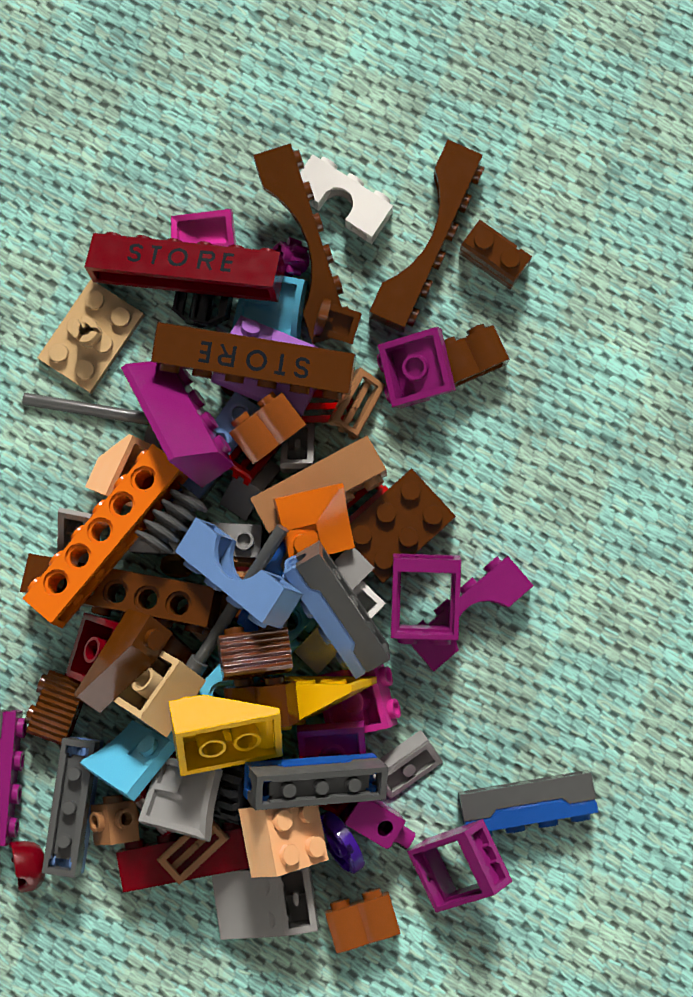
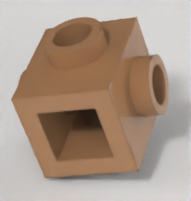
M112 795L103 797V803L91 805L89 824L93 831L94 845H115L140 840L138 828L140 814L134 801H123V795Z

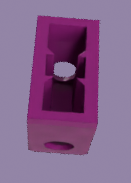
M380 800L350 802L340 815L345 825L385 849H389L395 843L404 850H407L416 835L415 832L404 826L406 820L399 812ZM382 821H385L383 825L378 827Z

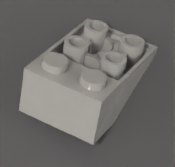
M311 866L278 877L251 878L250 868L211 875L221 940L281 937L318 931L319 920Z

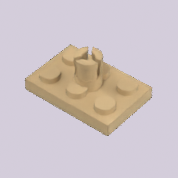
M90 280L37 358L92 394L145 315L98 283Z

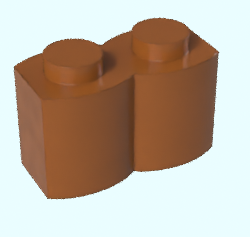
M273 391L257 402L260 406L259 410L251 416L245 411L231 422L234 428L229 434L252 464L262 459L306 425L282 392L277 396Z
M375 888L361 894L363 899L350 903L349 898H343L330 903L331 909L325 911V916L336 953L349 951L401 934L388 891L382 893L380 888Z

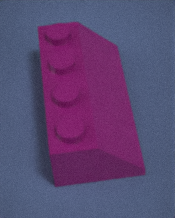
M151 361L129 363L121 367L170 463L201 488L234 466L228 455L231 448L220 434L217 435L215 429L218 428V424L209 412L204 411L203 406L206 403L196 389H192L190 384L194 381L186 369L180 368L179 374L159 370L160 364Z

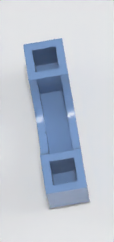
M195 518L175 550L177 554L185 559L183 565L196 574L202 573L206 577L204 582L214 590L225 592L228 595L226 601L240 610H247L250 613L248 619L262 628L270 625L281 629L303 594L281 576L264 570H260L254 576L242 580L234 566L236 541L215 524Z

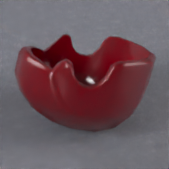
M32 841L10 842L9 848H11L13 854L11 860L14 863L15 875L18 878V890L22 893L36 890L41 886L45 874L42 873L44 851L40 845Z

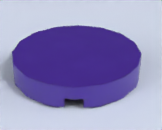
M325 811L320 817L323 832L326 834L328 841L326 848L343 870L355 874L365 865L363 854L345 824L331 811Z

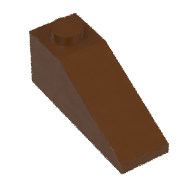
M128 608L75 691L74 696L96 712L101 713L156 661L173 633L151 615Z

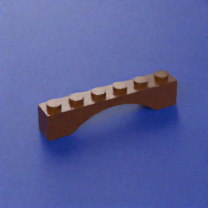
M447 140L434 169L433 177L438 194L439 210L433 234L423 252L410 266L398 275L382 282L369 311L370 319L402 333L405 332L407 325L410 327L414 326L420 313V309L415 308L419 298H427L433 284L429 276L433 268L440 269L446 252L442 251L446 240L452 242L459 227V224L454 221L459 211L462 213L466 212L472 195L467 194L472 183L478 185L485 167L480 165L483 154Z
M290 143L255 154L253 159L263 190L276 198L291 213L306 240L311 261V284L302 314L311 343L315 344L331 339L323 335L320 338L313 336L314 324L321 303L327 298L331 300V304L341 306L338 295L343 294V289L339 276L332 277L329 264L334 263L330 247L328 244L322 245L319 233L323 232L324 228L319 213H312L309 201H313L314 196L309 181L304 183L302 181L299 170L304 169V163L299 149L293 151Z

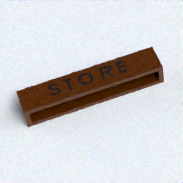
M157 322L151 362L160 364L159 370L179 374L180 368L192 370V376L211 379L212 373L225 375L224 381L244 384L246 378L258 380V387L276 389L277 384L290 386L289 392L309 395L310 389L323 391L322 397L342 400V394L350 395L356 355L342 351Z

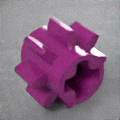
M289 237L287 242L280 240L273 247V250L281 252L286 267L284 276H300L307 270L310 256L307 252L308 248L302 246V241Z

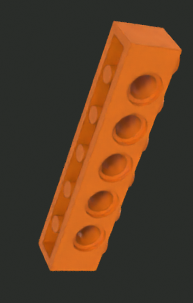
M152 444L149 448L144 449L137 456L132 469L116 481L114 490L106 500H101L94 507L92 516L85 525L79 526L73 532L71 541L64 550L57 552L51 558L48 569L42 576L35 578L29 584L28 592L22 599L48 622L63 628L139 538L134 532L136 530L144 532L146 527L143 521L145 519L153 521L155 517L152 511L154 509L161 511L164 508L160 501L162 499L170 501L172 498L169 493L170 489L179 490V483L183 485L189 477L170 463L166 454L156 445ZM154 477L152 486L148 489H143L142 485L145 479ZM132 502L131 511L126 515H121L122 507L126 503ZM110 527L109 537L104 541H100L101 532L105 528ZM88 553V562L84 566L79 567V558L83 554ZM66 578V588L58 593V583Z

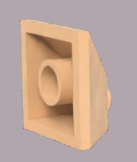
M128 434L98 457L85 487L108 497L114 490L116 481L132 469L137 456L144 449L149 448L151 444ZM128 502L125 504L126 506L132 508V502Z

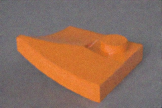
M343 483L273 498L279 524L289 531L283 540L287 559L293 555L295 556L298 552L317 541L321 542L329 555L355 548Z

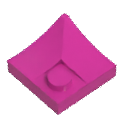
M232 209L171 216V237L188 243L205 241L218 246L228 247L232 244L237 245Z

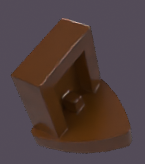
M325 298L316 316L313 336L320 338L323 335L353 344L362 313L331 304V300Z

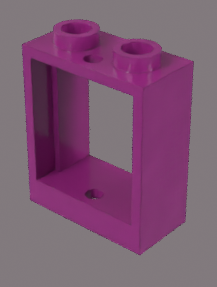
M393 553L391 638H396L397 642L401 644H416L417 639H429L431 644L450 645L451 640H459L461 558L459 555ZM401 572L450 573L449 626L400 624Z
M483 819L429 837L407 851L436 913L494 896L512 882ZM458 841L477 881V884L457 890L437 847Z

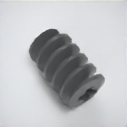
M180 483L182 491L173 488L169 491L173 502L166 499L160 501L165 511L162 512L156 509L152 511L156 522L147 519L143 521L148 530L147 533L140 530L134 532L159 554L161 551L169 554L173 552L169 541L178 544L181 542L182 539L178 534V530L185 533L188 531L189 526L186 521L193 522L195 518H198L194 512L195 510L204 513L208 510L199 498Z

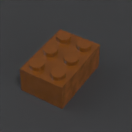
M411 468L350 523L355 548L374 567L371 572L384 584L392 576L393 553L417 554L452 522L456 516Z

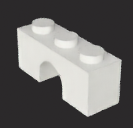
M312 154L304 169L300 172L303 183L309 181L313 192L314 200L309 201L310 205L319 211L323 204L331 197L340 196L346 198L351 203L352 210L345 219V228L368 243L373 244L393 214V205L390 204L391 200L380 191L375 190L373 193L365 188L363 181L357 176L350 173L346 176L338 171L337 165L326 157L320 159Z

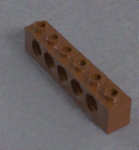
M28 554L20 592L25 594L28 592L29 584L35 578L42 576L48 569L52 557ZM78 562V565L82 567L85 563ZM112 569L82 606L92 607L90 613L110 617L111 611L122 613L123 617L129 608L151 615L166 628L172 629L173 623L185 625L184 631L203 635L204 630H211L218 620L223 592L216 591L210 586ZM66 578L64 579L63 587L57 591L58 593L62 592L66 588ZM125 587L126 596L123 601L117 603L115 599L116 593L120 588ZM156 593L157 603L154 607L148 609L146 600L149 595ZM183 599H188V610L184 614L179 615L177 612L178 603Z

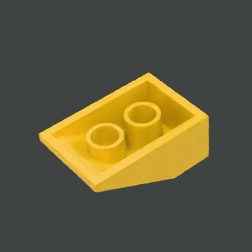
M284 676L285 681H295L300 722L294 725L306 724V719L314 717L376 684L377 676H360L357 679L354 676ZM292 726L281 727V731L292 729Z
M209 695L183 697L168 701L180 776L283 756L279 708Z

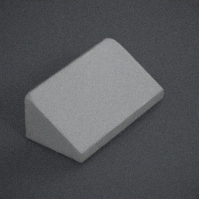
M422 730L380 758L388 766V798L391 800L443 763V760Z

